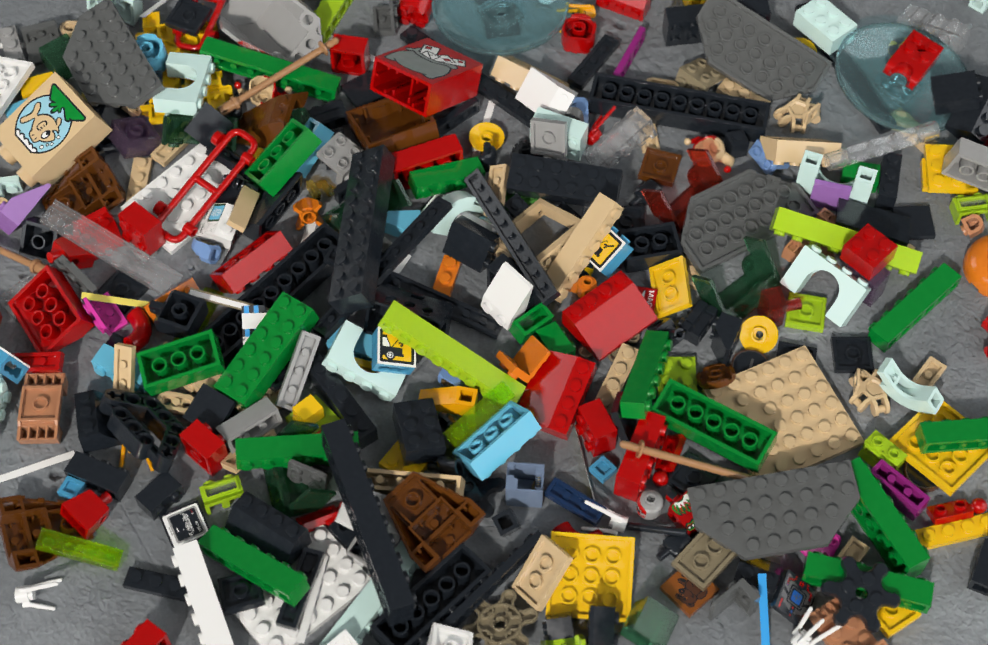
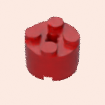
M399 0L397 16L400 18V23L403 25H408L409 23L416 24L417 27L424 28L433 10L434 0Z
M572 14L570 18H565L562 22L561 43L563 49L567 52L588 54L595 45L596 23L586 14Z

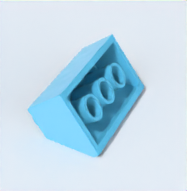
M510 400L460 444L452 454L463 461L464 467L473 476L483 481L490 477L495 469L504 464L514 452L520 450L523 444L533 438L541 429V426L530 410Z

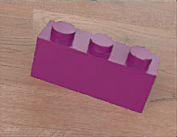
M883 459L871 469L872 475L881 482L882 489L886 495L892 498L894 506L911 521H914L926 508L931 498Z

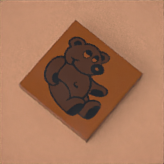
M678 571L660 586V590L689 618L719 592V588L713 582L703 592Z

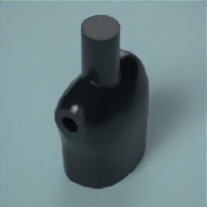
M485 142L484 151L479 156V160L485 172H489L490 166L496 165L497 152L490 142Z
M648 179L634 190L635 198L629 202V205L637 206L641 202L645 205L651 204L662 193L660 186L654 180Z
M440 456L436 463L428 462L427 464L428 470L439 471L440 474L463 477L465 473L464 464L460 458Z
M689 535L687 537L667 536L663 540L665 549L659 552L656 557L659 561L664 560L669 555L676 558L692 541Z

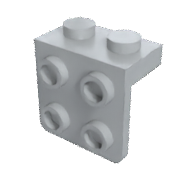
M338 132L317 152L316 156L337 173L336 183L340 184L349 179L352 155L363 150L344 134Z

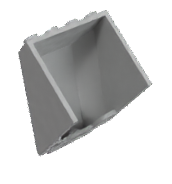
M229 0L218 18L221 30L236 42L243 40L277 58L290 62H295L318 48L319 41L323 42L320 17L302 0Z

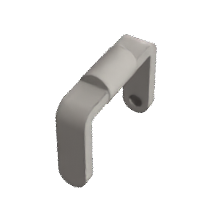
M355 536L346 550V555L351 557L352 561L362 568L363 566L367 568L365 560L350 551L357 541Z

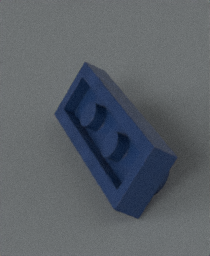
M556 477L544 492L545 497L596 527L604 513L585 504V500L607 509Z

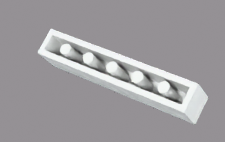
M197 539L174 547L175 555H172L171 559L174 567H179L181 574L177 576L181 587L186 586L188 593L184 594L187 605L188 607L193 606L195 613H192L191 617L194 625H199L201 633H198L201 645H234Z

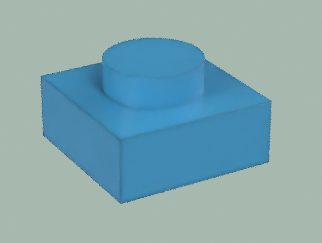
M602 455L589 467L588 471L603 484L617 472V467Z
M67 475L57 493L59 496L69 500L83 493L87 485L85 482Z

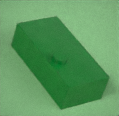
M292 118L244 173L260 188L274 197L322 141L308 127Z
M212 329L136 353L143 386L150 396L222 374L226 370L218 337Z

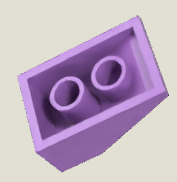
M47 183L12 197L7 203L3 201L0 204V229L10 235L51 185Z

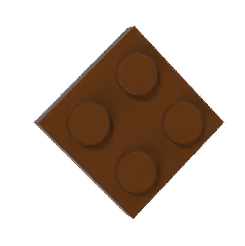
M647 147L638 179L644 181L652 179L657 184L673 188L682 155Z

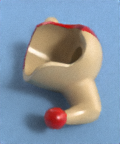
M269 76L254 77L250 80L248 90L263 82ZM237 81L234 83L239 96L248 91L242 88L241 82ZM273 83L246 101H251L255 106H259L277 96L291 93L292 88L286 86L284 92H278L276 90V83Z
M708 135L706 137L697 136L691 139H684L685 145L694 144L692 149L693 156L700 165L709 166L720 162L726 165L724 167L725 173L731 172L735 159L725 151V145L719 137Z

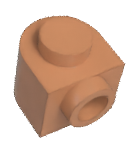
M972 214L961 219L963 225L960 228L965 236L969 235L972 239L984 231L985 225L979 215Z

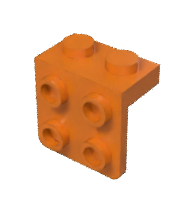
M530 336L513 359L501 350H499L495 357L500 361L499 365L508 371L507 373L515 380L520 378L528 383L535 376L541 365L548 359L550 351L536 337Z

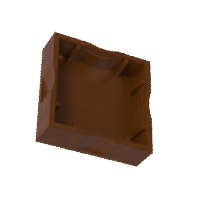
M388 98L346 111L350 129L363 150L384 144L392 153L440 138L436 120L432 115L424 117Z

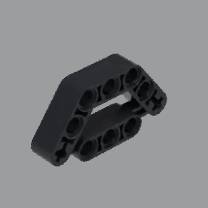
M106 389L98 408L103 414L110 416L107 428L135 458L141 460L149 458L155 471L159 473L169 472L181 443L179 434L185 430V427L156 397L117 389ZM139 421H142L151 430V432L161 441L159 448L154 443V437L147 431V429Z

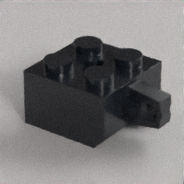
M172 290L163 303L152 300L149 305L150 312L156 314L154 323L157 331L179 339L197 334L209 313L205 299L178 290Z

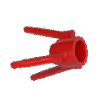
M613 106L604 117L600 115L588 130V145L594 146L596 144L599 146L603 142L619 135L617 131L601 139L602 133L599 130V127L612 114L616 106Z

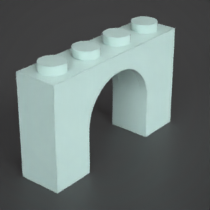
M169 52L165 63L167 76L190 79L194 83L184 88L165 87L163 91L153 97L154 110L158 113L194 116L203 105V98L207 96V86L211 84V74L215 72V63H212L211 55Z
M805 150L796 183L800 184L805 193L811 195L815 179L834 181L826 178L820 170L823 155L809 150ZM860 165L856 178L853 181L839 183L852 186L849 197L850 201L867 205L878 170Z
M805 245L780 283L793 293H800L814 273L819 270L830 272L838 281L839 295L825 316L839 327L846 326L871 291V288L867 286L869 283L861 277L857 279L852 275L853 271L849 268L839 266L837 264L838 261L834 257L821 253L822 249L817 245Z
M345 320L332 342L322 365L327 370L342 375L345 380L360 385L363 390L376 394L379 399L391 402L397 395L406 375L388 372L370 373L363 370L354 358V347L363 329Z

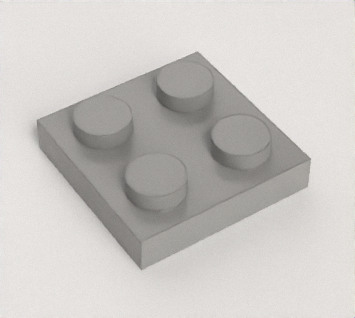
M533 117L530 120L531 154L566 158L567 122Z

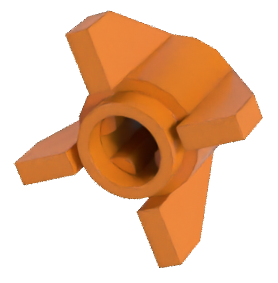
M306 197L293 205V210L299 213L295 225L296 230L299 231L305 225L304 223L311 224L315 222L319 226L324 223V220L318 213V210L322 207V203L319 200Z
M590 275L582 276L573 284L569 291L576 293L579 298H582L597 287V281L595 277Z

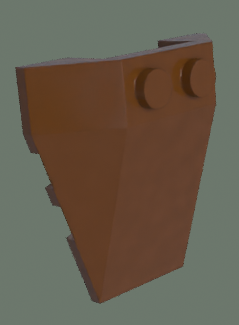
M306 91L277 96L243 113L238 128L251 134L257 140L258 147L266 148L288 124L293 109L304 108L309 93ZM234 137L233 141L235 143L250 146V143L242 137Z
M93 146L76 157L74 160L75 164L69 171L66 170L64 172L63 179L58 185L55 184L41 201L52 221L69 226L104 206L110 211L125 200L126 193L110 166Z
M414 471L383 499L410 558L425 573L436 567L462 542L467 541L486 516V513L472 499L466 496L463 497L449 488L440 486Z
M23 495L0 498V534L8 564L15 572L38 568L94 540L93 534L85 540L60 514L61 504L66 500H58L57 502L47 501L45 498L30 499L25 498Z

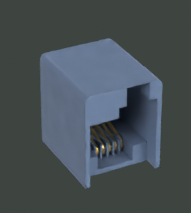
M507 463L505 504L507 506L542 508L545 464Z

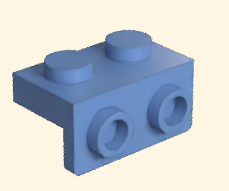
M757 139L748 151L766 175H772L776 169H788L790 166L789 162H784V165H774L773 161L767 160L760 139Z

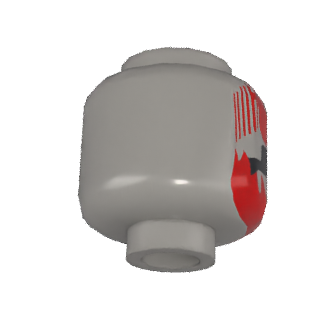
M645 490L640 493L636 503L638 515L645 520H653L659 517L663 509L662 496L654 490Z

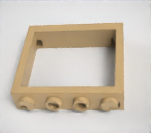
M539 198L513 221L521 233L543 215L570 228L536 256L547 272L581 219ZM499 237V247L493 255L499 257L504 253L507 257L513 258Z

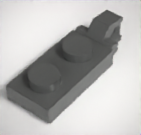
M63 254L54 261L57 269L65 272L69 281L79 286L81 293L98 294L97 287Z

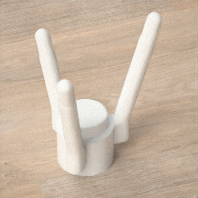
M585 500V504L611 517L609 526L612 529L582 526L581 530L593 532L599 529L602 533H611L616 536L618 532L624 533L628 517Z
M58 578L33 585L17 586L14 593L16 603H22L23 608L33 607L54 611L56 609L54 606L32 603L31 600H35V590L57 586L63 579Z
M809 607L798 626L792 631L794 636L790 639L792 645H814L842 626L836 625L811 640V635L825 620L821 619L808 632L805 629L801 631L813 610L812 607Z

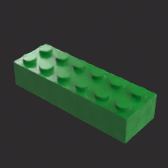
M282 292L215 383L214 387L216 390L235 401L237 405L244 409L260 401L291 359L301 330L310 332L320 319L314 309Z
M671 378L651 409V412L666 416L665 425H668V429L678 434H683L693 442L752 472L759 473L777 440L778 432Z
M860 456L851 460L860 495V501L851 513L891 572H902L914 578L921 575L930 560L929 551L925 546L921 545L917 539L916 532L907 525L904 515L898 512L892 498L886 495L882 489L881 482L872 475L869 465L863 462Z

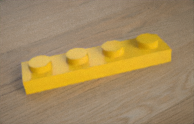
M988 513L976 515L973 518L916 529L917 539L922 546L929 550L988 536Z

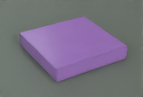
M815 179L810 200L815 207H825L828 210L836 211L839 198L849 200L852 186Z

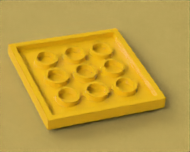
M944 401L936 415L918 412L889 441L908 455L906 461L951 497L988 460V449L921 454L915 436V431L920 423L924 421L936 422L945 419L961 420L965 418Z
M551 531V539L572 556L573 560L547 602L545 616L571 612L572 619L588 620L589 606L615 607V611L619 612V622L630 623L635 537Z

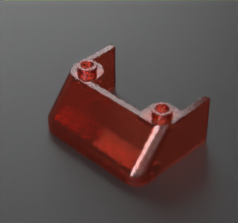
M687 149L694 164L687 174L690 186L671 204L668 203L662 190H641L653 215L663 223L674 221L677 233L682 234L689 199L723 182L708 149Z

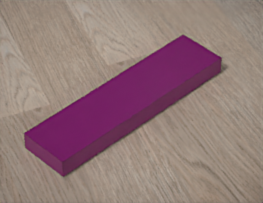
M639 27L613 75L625 76L645 40V27Z

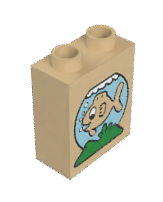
M54 72L0 125V142L2 143L0 155L11 165H14L17 161L22 167L16 173L31 188L39 182L42 185L49 183L51 185L49 190H51L55 184H58L63 179L64 172L66 170L69 171L75 164L74 160L78 155L91 146L95 148L113 129L72 85Z

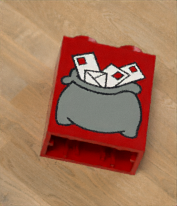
M425 38L375 56L370 90L424 117H428L474 96L476 97L483 64L432 39Z

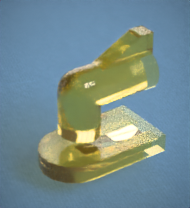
M310 179L306 181L307 190L313 199L320 201L321 192L319 189L321 188L328 197L334 195L335 187L328 184L326 180L313 182Z

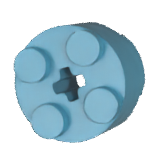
M151 33L139 35L136 42L154 71L162 70L164 72L166 70L165 63L168 53L162 39Z

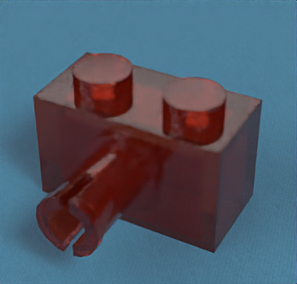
M777 286L761 291L757 312L759 316L768 317L779 327L783 324L786 312L802 309V302L799 297L786 300L781 287Z

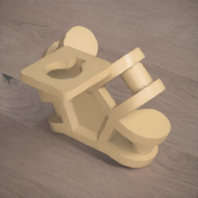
M798 93L796 98L784 107L777 109L773 116L775 119H778L779 127H785L791 121L790 133L799 131L801 134H805L806 125L810 122L817 124L821 121V104H812L811 97L806 99L802 97V94ZM796 119H802L801 124H796Z
M857 368L855 375L849 378V383L853 387V396L849 399V403L851 405L854 404L859 413L863 412L870 404L873 417L879 416V413H890L887 394L880 387L882 379L877 373L878 369L875 368L871 375L866 370ZM864 394L867 399L861 401L859 398ZM881 399V405H878L876 400Z

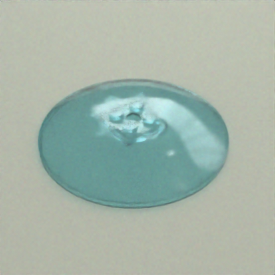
M432 0L434 21L438 29L448 40L468 51L492 56L519 54L541 46L558 33L565 23L569 11V0Z
M890 22L865 25L854 30L843 40L835 58V74L844 95L857 110L879 125L902 133L926 135L947 130L944 126L951 113L935 116L930 77L967 71L961 59L949 46L926 31L909 25ZM913 30H916L944 49L933 67L912 91L905 87L907 79L904 75L894 73L888 76L882 71Z

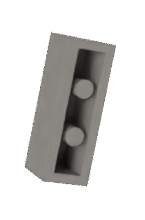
M266 396L217 426L216 430L225 439L226 447L233 454L236 452V438L261 437L282 424L283 420L277 407Z

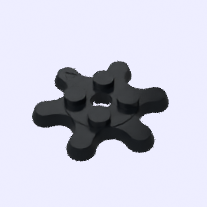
M465 468L463 476L465 485L471 483L474 488L471 491L464 490V497L472 499L486 513L484 518L491 517L494 514V507L488 502V497L494 492H502L506 487L505 481L500 477L486 478L481 481Z
M845 556L840 563L844 571V577L837 582L825 580L821 584V591L824 595L834 596L839 601V609L832 617L833 622L837 626H845L852 617H859L863 620L867 631L876 633L881 628V622L878 618L879 609L881 607L897 608L901 604V598L897 593L888 592L882 586V580L888 575L889 568L885 563L877 562L871 570L862 571L858 568L855 558ZM857 588H863L867 591L865 599L857 598L855 594Z

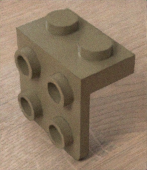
M698 58L679 68L675 82L678 83L679 87L708 92L709 87L723 81L725 75L709 66L707 60Z

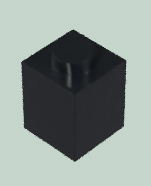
M744 130L727 132L724 140L725 151L732 155L734 159L747 156L749 141Z
M511 508L492 517L502 537H506L522 528Z
M571 612L546 615V622H542L543 633L544 635L548 634L549 641L574 637Z

